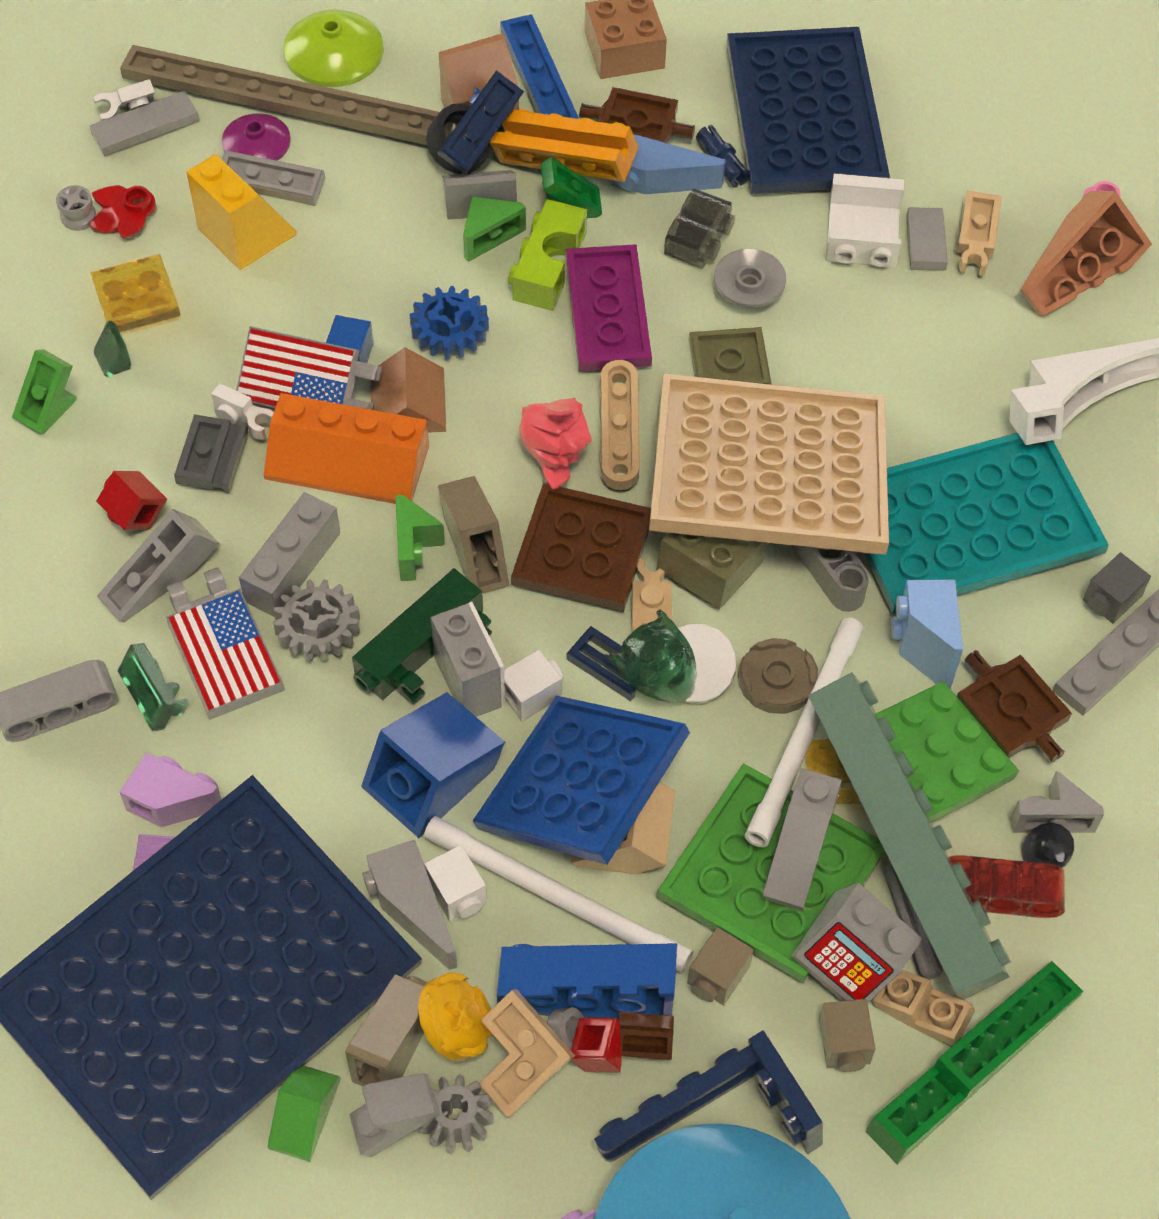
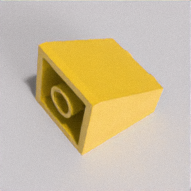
M216 154L186 171L198 230L239 270H242L297 235L296 230Z

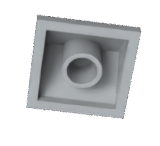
M512 170L442 176L448 220L467 218L472 196L517 202L516 173Z

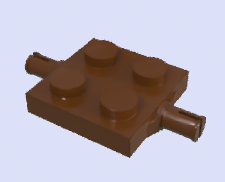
M612 87L609 98L602 107L584 103L580 107V118H589L610 124L615 122L630 126L635 135L667 143L673 136L693 140L695 125L676 122L678 100Z
M978 650L973 651V654L971 652L964 661L977 674L978 678L973 684L958 692L957 697L1007 757L1010 758L1021 750L1035 745L1042 750L1051 763L1062 757L1065 751L1055 742L1050 734L1053 730L1069 721L1072 713L1022 655L1017 656L1006 664L991 667Z

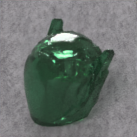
M659 609L656 612L658 618L655 621L643 623L622 642L620 652L617 655L610 653L608 657L616 665V669L640 693L658 701L683 702L692 696L697 683L694 653L689 642L675 623L668 618L665 612Z

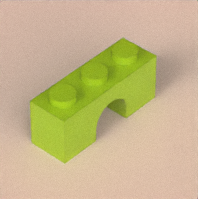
M546 199L542 211L536 212L533 217L530 238L525 237L520 248V261L518 264L514 263L508 276V284L512 285L513 301L554 311L565 285V261L551 257L556 255L566 256V249L581 247L587 233V209Z

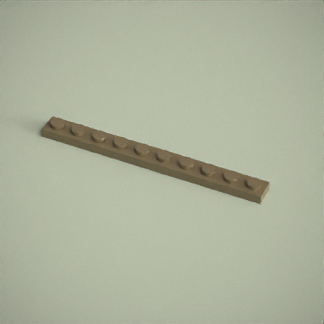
M132 45L120 67L122 78L139 82L150 79L152 85L180 91L185 90V92L423 145H427L428 127L440 113L438 111ZM453 123L444 126L446 138H448Z

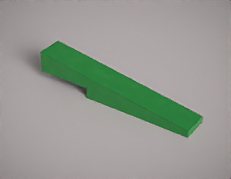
M1051 961L943 1053L931 1069L872 1119L866 1133L898 1165L1074 1003L1084 991Z

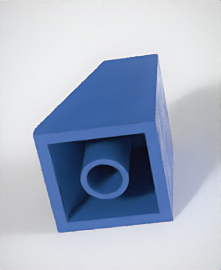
M446 692L380 730L361 787L419 838L424 835L427 825L434 816L444 817L495 769L505 741Z

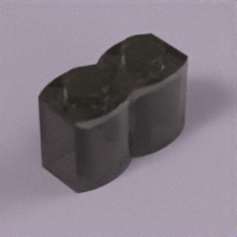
M693 188L687 196L680 213L676 216L667 232L664 254L702 269L708 260L714 261L721 247L720 239L722 235L728 236L735 222V215L731 214L732 202Z

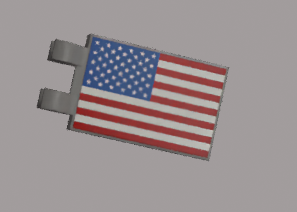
M250 326L236 391L251 397L252 403L276 408L280 393L373 410L374 403L352 399L357 377L379 381L382 367L357 361L360 350Z
M219 567L204 572L210 595L192 602L189 601L182 581L166 586L170 594V601L176 612L166 617L167 623L209 720L285 691L283 681L241 589L229 593Z

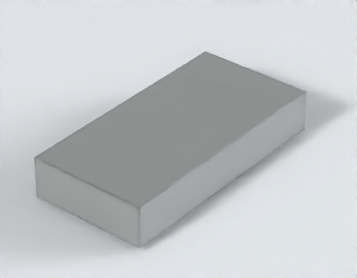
M908 207L906 218L911 270H946L948 257L943 208Z

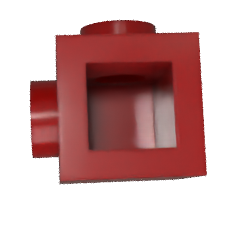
M113 471L106 479L104 488L96 502L107 512V517L115 524L120 525L124 530L151 529L167 498L140 471Z

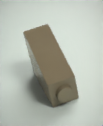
M471 476L438 485L443 516L464 576L481 589L482 593L509 586L499 521L476 477Z
M396 974L394 975L345 1051L353 1083L363 1087L367 1084L403 1077L424 1034L420 1025L418 1003L420 992L427 984L426 981L414 976H409L405 979Z

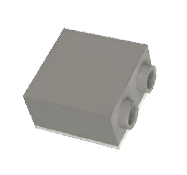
M473 602L432 616L434 658L453 698L476 717L504 707V665Z

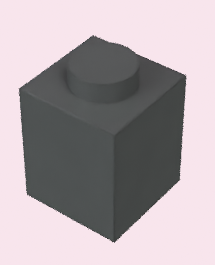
M1120 552L1090 580L1083 601L1089 605L1094 613L1104 616L1114 624L1143 596L1151 575Z

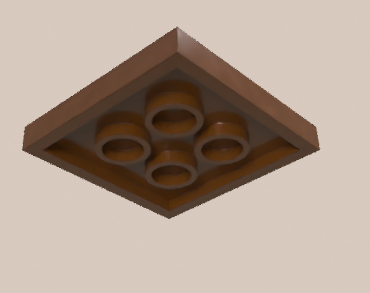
M543 483L511 575V584L624 611L637 572L638 562L649 533L651 508L564 487L552 490L547 483Z

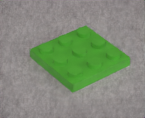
M944 681L876 713L878 718L886 716L897 738L890 742L897 754L903 751L915 772V774L909 776L914 789L917 790L922 787L933 807V811L927 813L931 822L1011 782L1019 772L1018 768Z

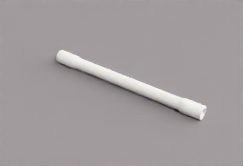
M849 617L842 619L830 645L828 657L811 693L840 679L845 665L853 655L864 630L861 622ZM810 698L804 707L762 802L757 806L745 833V839L756 847L768 846L781 817V809L821 722Z
M434 816L427 825L424 838L448 851L462 845L471 861L629 944L677 943L676 971L683 973L693 955L692 949L661 933H654L476 840L466 831L437 816Z

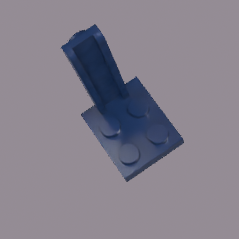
M762 1030L749 1038V1046L741 1051L733 1048L720 1055L714 1062L716 1066L700 1074L699 1071H695L683 1077L676 1084L677 1089L663 1098L661 1094L648 1098L639 1105V1112L628 1119L623 1120L622 1117L608 1122L600 1129L599 1133L601 1135L594 1138L602 1158L607 1162H613L755 1075L760 1082L757 1084V1088L766 1104L770 1108L775 1105L779 1108L784 1120L781 1122V1126L794 1146L801 1143L807 1154L822 1146L823 1122L765 1031Z

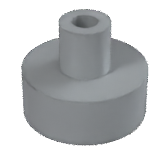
M574 1007L555 1009L549 1015L547 1024L571 1050L579 1018H584V1016Z

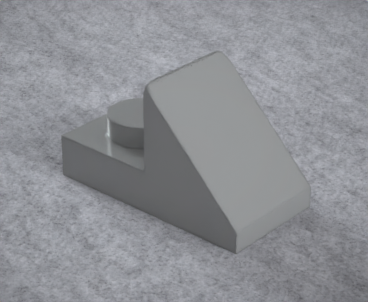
M1056 771L1049 786L1050 800L1043 796H1031L1024 800H1018L1011 817L1013 833H1030L1033 828L1045 823L1060 824L1069 830L1070 833H1096L1104 816V810L1099 803L1064 775Z
M419 1073L363 1086L362 1091L366 1104L349 1114L360 1154L373 1157L439 1116L440 1112L428 1074Z

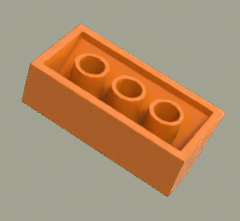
M280 393L269 427L264 479L396 504L395 495H404L413 501L429 448L427 420Z

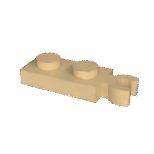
M967 190L957 248L958 253H963L959 264L960 272L965 273L967 264L975 263L979 266V275L983 276L985 274L988 257L992 258L995 248L1002 196Z
M640 558L637 566V576L640 581H633L632 653L637 656H657L663 640L672 633V582H662L666 577L665 571L660 568L654 572L646 570L645 560Z

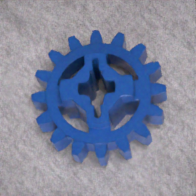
M450 286L447 293H443L437 287L435 288V296L424 293L422 294L423 303L415 302L413 304L414 313H410L412 338L418 339L420 349L430 346L431 356L436 355L438 351H443L445 359H449L451 352H456L459 357H464L465 348L474 352L477 350L476 341L485 342V331H489L487 306L481 305L478 295L469 298V289L465 288L459 294L455 293L454 286Z

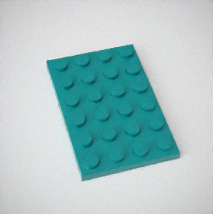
M1018 433L887 468L889 527L887 554L864 553L891 613L894 614L896 613L897 596H903L907 580H955L957 595L1105 554L1109 544L1054 441L1025 445Z

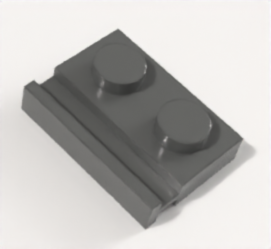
M194 414L174 474L176 484L211 490L217 487L223 488L224 492L230 493L248 435L247 423L242 422L241 425L231 424V420Z

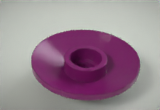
M262 113L248 114L235 119L226 127L222 135L224 151L227 150L276 161L286 154L291 143L290 132L286 124L275 116Z

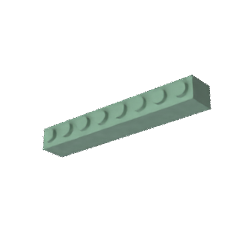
M851 672L809 694L808 696L956 995L965 1000L1009 978L1010 976L1004 965L1011 962L999 939L991 941L985 929V926L991 924V921L979 900L972 903L965 889L972 884L961 863L952 864L946 850L952 848V845L941 825L934 827L927 813L933 811V807L922 787L917 790L914 789L909 776L915 774L905 753L902 751L897 754L890 741L897 737L886 716L878 718L872 706L878 703V699L869 682L866 680L860 683Z

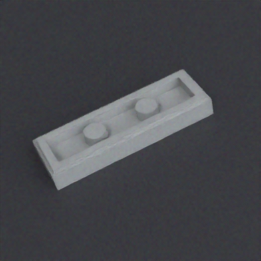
M184 90L90 125V130L103 155L108 156L200 120L196 108Z
M227 150L224 151L222 160L258 194L316 206L325 180L324 170Z

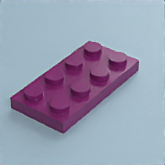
M637 244L566 249V266L579 371L602 370L607 363L614 360H625L635 367L652 366V353Z

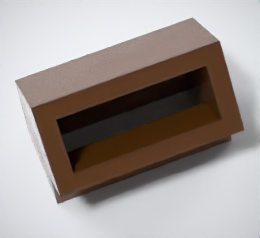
M619 1012L621 1056L672 1060L674 1016Z

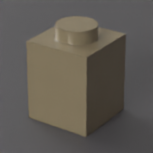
M717 927L691 964L687 984L691 985L693 992L703 1000L708 1002L715 1000L724 1006L750 968L754 949Z
M867 999L823 1003L819 1023L827 1068L839 1067V1070L843 1072L863 1069L871 1063L876 1049Z

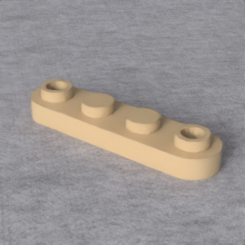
M614 360L607 363L601 371V475L604 483L610 488L626 490L634 486L639 479L638 372L630 362Z

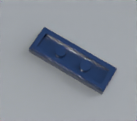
M496 70L437 154L466 175L524 91Z

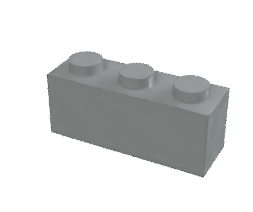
M303 492L239 576L242 594L249 605L275 617L274 607H282L280 596L282 594L290 597L293 596L292 586H302L340 535L336 507Z

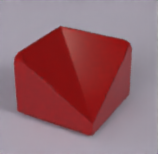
M579 1018L571 1048L575 1056L571 1061L584 1072L619 1073L622 1064L619 1020L617 1018Z

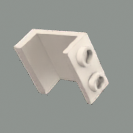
M834 174L830 195L826 261L844 264L875 265L878 267H897L901 248V239L898 238L904 180Z

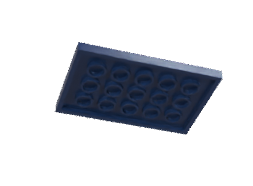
M859 27L727 33L728 56L746 166L749 171L748 178L751 194L831 189L834 174L890 178Z

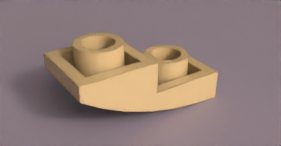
M902 970L873 999V1004L885 1013L951 1046L962 1038L975 1012L972 1003L935 990L932 987L931 980Z

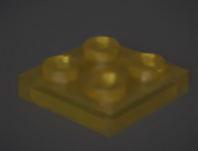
M160 254L90 272L110 335L181 316Z

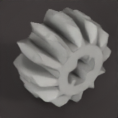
M459 1074L455 1079V1085L449 1086L447 1079L441 1076L438 1080L440 1091L433 1089L440 1115L419 1127L420 1132L423 1134L431 1133L429 1141L433 1147L439 1146L446 1140L447 1153H454L456 1143L462 1142L463 1148L470 1152L473 1149L471 1137L484 1141L487 1137V1131L484 1126L493 1123V1113L487 1110L492 1104L491 1097L488 1094L479 1095L481 1084L478 1081H474L465 1087L464 1076ZM453 1109H462V1112L458 1114L457 1120L449 1119Z

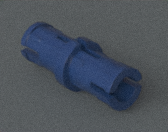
M708 125L709 131L706 126L701 128L696 135V140L709 155L726 160L724 175L731 186L736 188L738 183L740 186L746 183L749 179V171L735 155L736 150L734 147L721 138L713 125Z

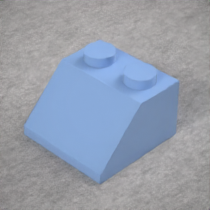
M907 580L903 596H897V616H892L891 619L892 640H898L901 657L935 684L944 681L951 689L963 652L955 580Z

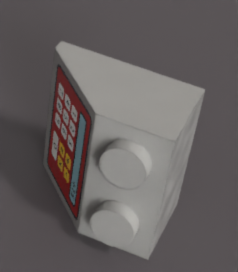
M858 882L833 893L791 958L841 1001L867 999L868 1003L903 970L923 938Z

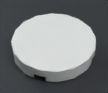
M687 624L675 629L663 640L657 654V672L663 686L672 696L689 704H705L719 697L731 686L736 674V654L730 640L720 630L706 624Z

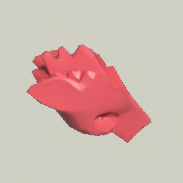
M569 398L522 407V420L519 429L520 438L526 450L539 462L548 485L552 490H555L569 480L571 476L568 465L577 462L580 453L591 443V435L582 411V404L576 401V398Z

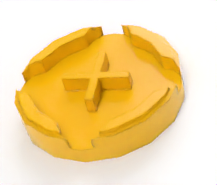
M448 972L428 981L420 992L418 1003L420 1025L427 1040L439 1054L452 1061L464 1062L485 1052L488 1047L486 1045L487 1039L492 1036V1033L483 1024L481 1019L491 1011V1008L478 986L472 987L465 981L469 978L461 973Z

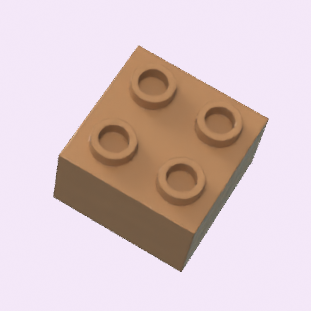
M598 0L585 3V34L600 79L665 68L667 38L653 0Z

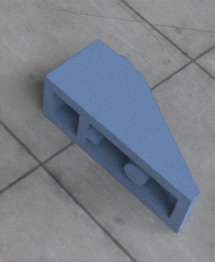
M633 134L639 148L625 182L612 180L613 186L641 194L720 189L724 183L726 160Z

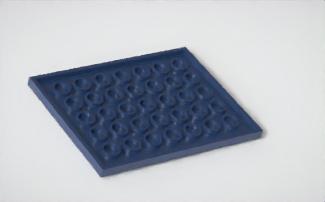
M251 775L0 978V1025L148 1198L152 1200L282 1086L292 1072L307 1064L378 1001L395 974L405 978L421 964L422 958L264 786Z

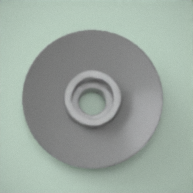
M740 249L727 254L719 261L715 269L714 281L719 293L731 303L743 307H760L772 303L782 294L786 285V272L780 261L773 255L757 249Z

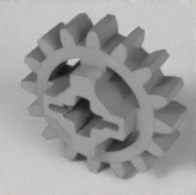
M326 579L322 581L320 587H314L312 580H307L306 589L301 590L297 585H293L292 597L284 594L280 596L282 607H274L275 621H273V625L281 647L289 646L291 656L295 657L302 651L304 652L305 660L310 662L314 654H319L323 662L327 661V652L333 651L334 654L340 656L342 655L341 644L347 646L354 644L352 634H357L360 631L358 621L360 619L359 608L355 606L352 593L344 595L341 584H338L333 589H329L328 580Z

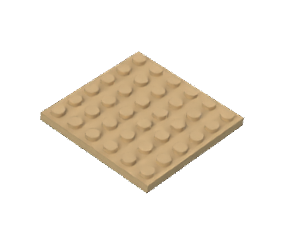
M663 374L649 531L886 555L889 545L885 396Z

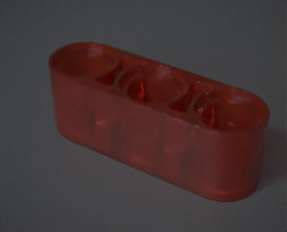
M966 855L949 857L953 865L960 862L972 884L965 888L972 903L979 900L987 913L1036 918H1055L1065 913L1064 870L1057 865Z

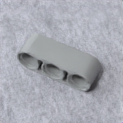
M791 545L830 602L837 609L851 612L862 606L868 587L869 574L854 551ZM824 556H828L834 559H827ZM844 585H850L855 588H847Z
M101 660L85 661L0 692V728L4 738L11 742L23 741L110 709L117 702L118 696L106 664Z

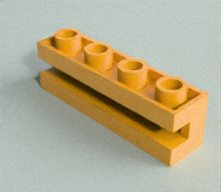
M526 109L511 110L502 123L505 131H496L490 140V144L500 163L541 169V163L549 157H553L579 175L625 182L639 148L630 126L615 122L610 124L596 122L589 118H568L554 113L550 115L533 113Z

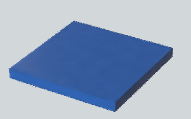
M556 695L473 819V822L482 831L608 865L687 739L690 731L685 723Z

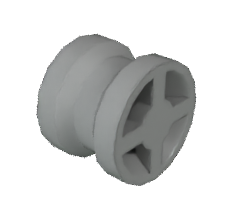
M73 185L62 189L58 193L56 203L60 211L62 224L66 228L75 231L89 228L90 222L96 216L89 190L83 186Z

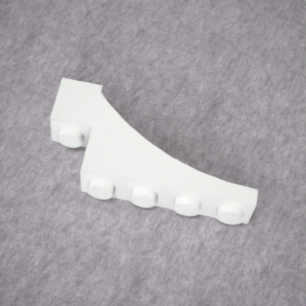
M1159 338L1030 361L1029 387L1011 390L1010 423L1025 445L1062 439L1063 428L1091 404L1128 386L1159 378Z

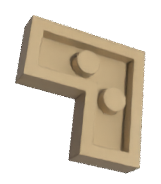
M517 989L511 990L481 1019L483 1024L509 1052V1055L480 1082L481 1088L490 1095L493 1102L507 1118L513 1116L575 1056Z

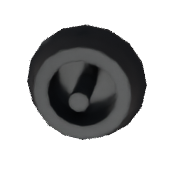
M1045 823L1033 828L1026 836L1023 844V854L1027 863L1035 870L1042 872L1058 871L1065 867L1074 852V839L1070 831L1056 823Z

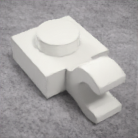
M150 79L119 88L112 93H99L93 97L94 104L99 102H107L109 104L110 110L99 115L100 121L114 117L119 107L129 106V109L133 110L149 104L148 100L153 99L155 92Z
M219 383L211 393L216 416L219 419L231 420V424L241 425L242 422L247 423L250 434L256 439L264 440L266 438L265 428L259 426V424L263 422L270 424L274 412L270 409L253 405L251 397Z

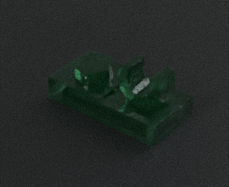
M145 643L131 644L118 668V673L152 731L163 730L171 716H180L185 712L189 701L188 699H175L180 688L179 684L175 682L166 684L161 675L162 672L158 662L152 657Z

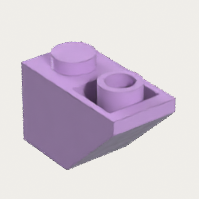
M147 752L120 791L126 811L160 827L202 816L222 800L217 783L203 773L191 774L183 770L173 759L166 756L158 758Z

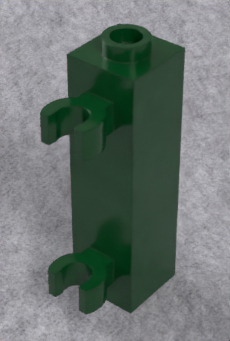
M453 568L352 657L353 678L356 684L368 694L373 692L382 701L394 690L398 689L409 702L414 704L425 694V691L420 688L424 681L415 672L434 656L432 616L473 602L488 635L492 634V631L487 628L491 624V620L482 613V590Z

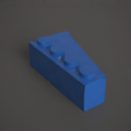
M677 943L568 946L516 944L512 947H502L497 1004L511 990L517 989L536 1012L543 1016H549L555 1009L571 1007L578 1009L584 1018H617L619 1020V1012L672 1016Z

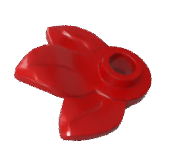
M115 185L92 192V197L103 209L90 222V228L101 233H113L118 230L122 238L133 236L142 230L145 226L146 217L154 212L156 208L155 197L147 188L142 186H133L127 189L123 186Z

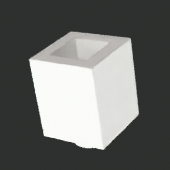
M540 650L535 651L504 670L505 701L521 722L549 706L556 695L561 696L562 680L564 679L561 669L554 660L548 661Z
M462 845L424 863L436 899L449 922L458 917L468 918L476 914L483 907V904L487 903L486 885Z

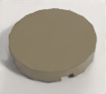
M771 638L757 642L743 656L739 665L738 684L744 697L754 707L768 713L786 714L802 708L807 703L808 695L811 694L818 679V667L813 656L806 649L803 651L796 646L795 642L788 639Z

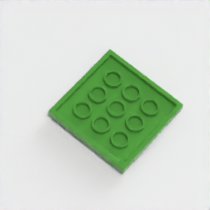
M743 763L657 890V898L714 931L717 927L753 948V954L804 983L810 973L791 958L792 954L833 893L858 882L864 887L883 857L885 850L878 838L833 813L803 911L762 899L793 791L791 789L781 809V817L768 846L756 847L750 844L745 839V833L772 779Z

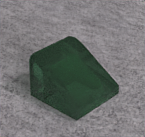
M110 320L106 322L94 348V355L106 377L131 369L130 366H132L126 344L115 322Z

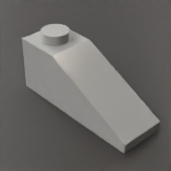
M172 509L97 597L120 622L124 623L168 592L166 586L183 581L192 575L220 543L197 519Z
M801 768L762 899L803 911L837 802L841 779Z
M415 839L366 855L369 871L363 872L362 875L369 896L377 895L382 910L448 970L457 968L456 951Z

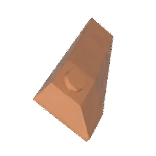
M1089 191L1066 216L1020 290L1037 314L1045 316L1076 299L1077 295L1085 290L1096 288L1103 284L1104 280L1116 273L1121 274L1130 269L1152 243L1116 191Z

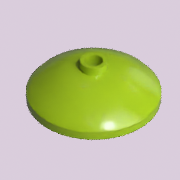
M336 9L319 11L297 22L287 33L283 45L284 58L292 73L307 83L324 87L347 86L363 80L378 67L384 52L382 35L370 20L350 11Z

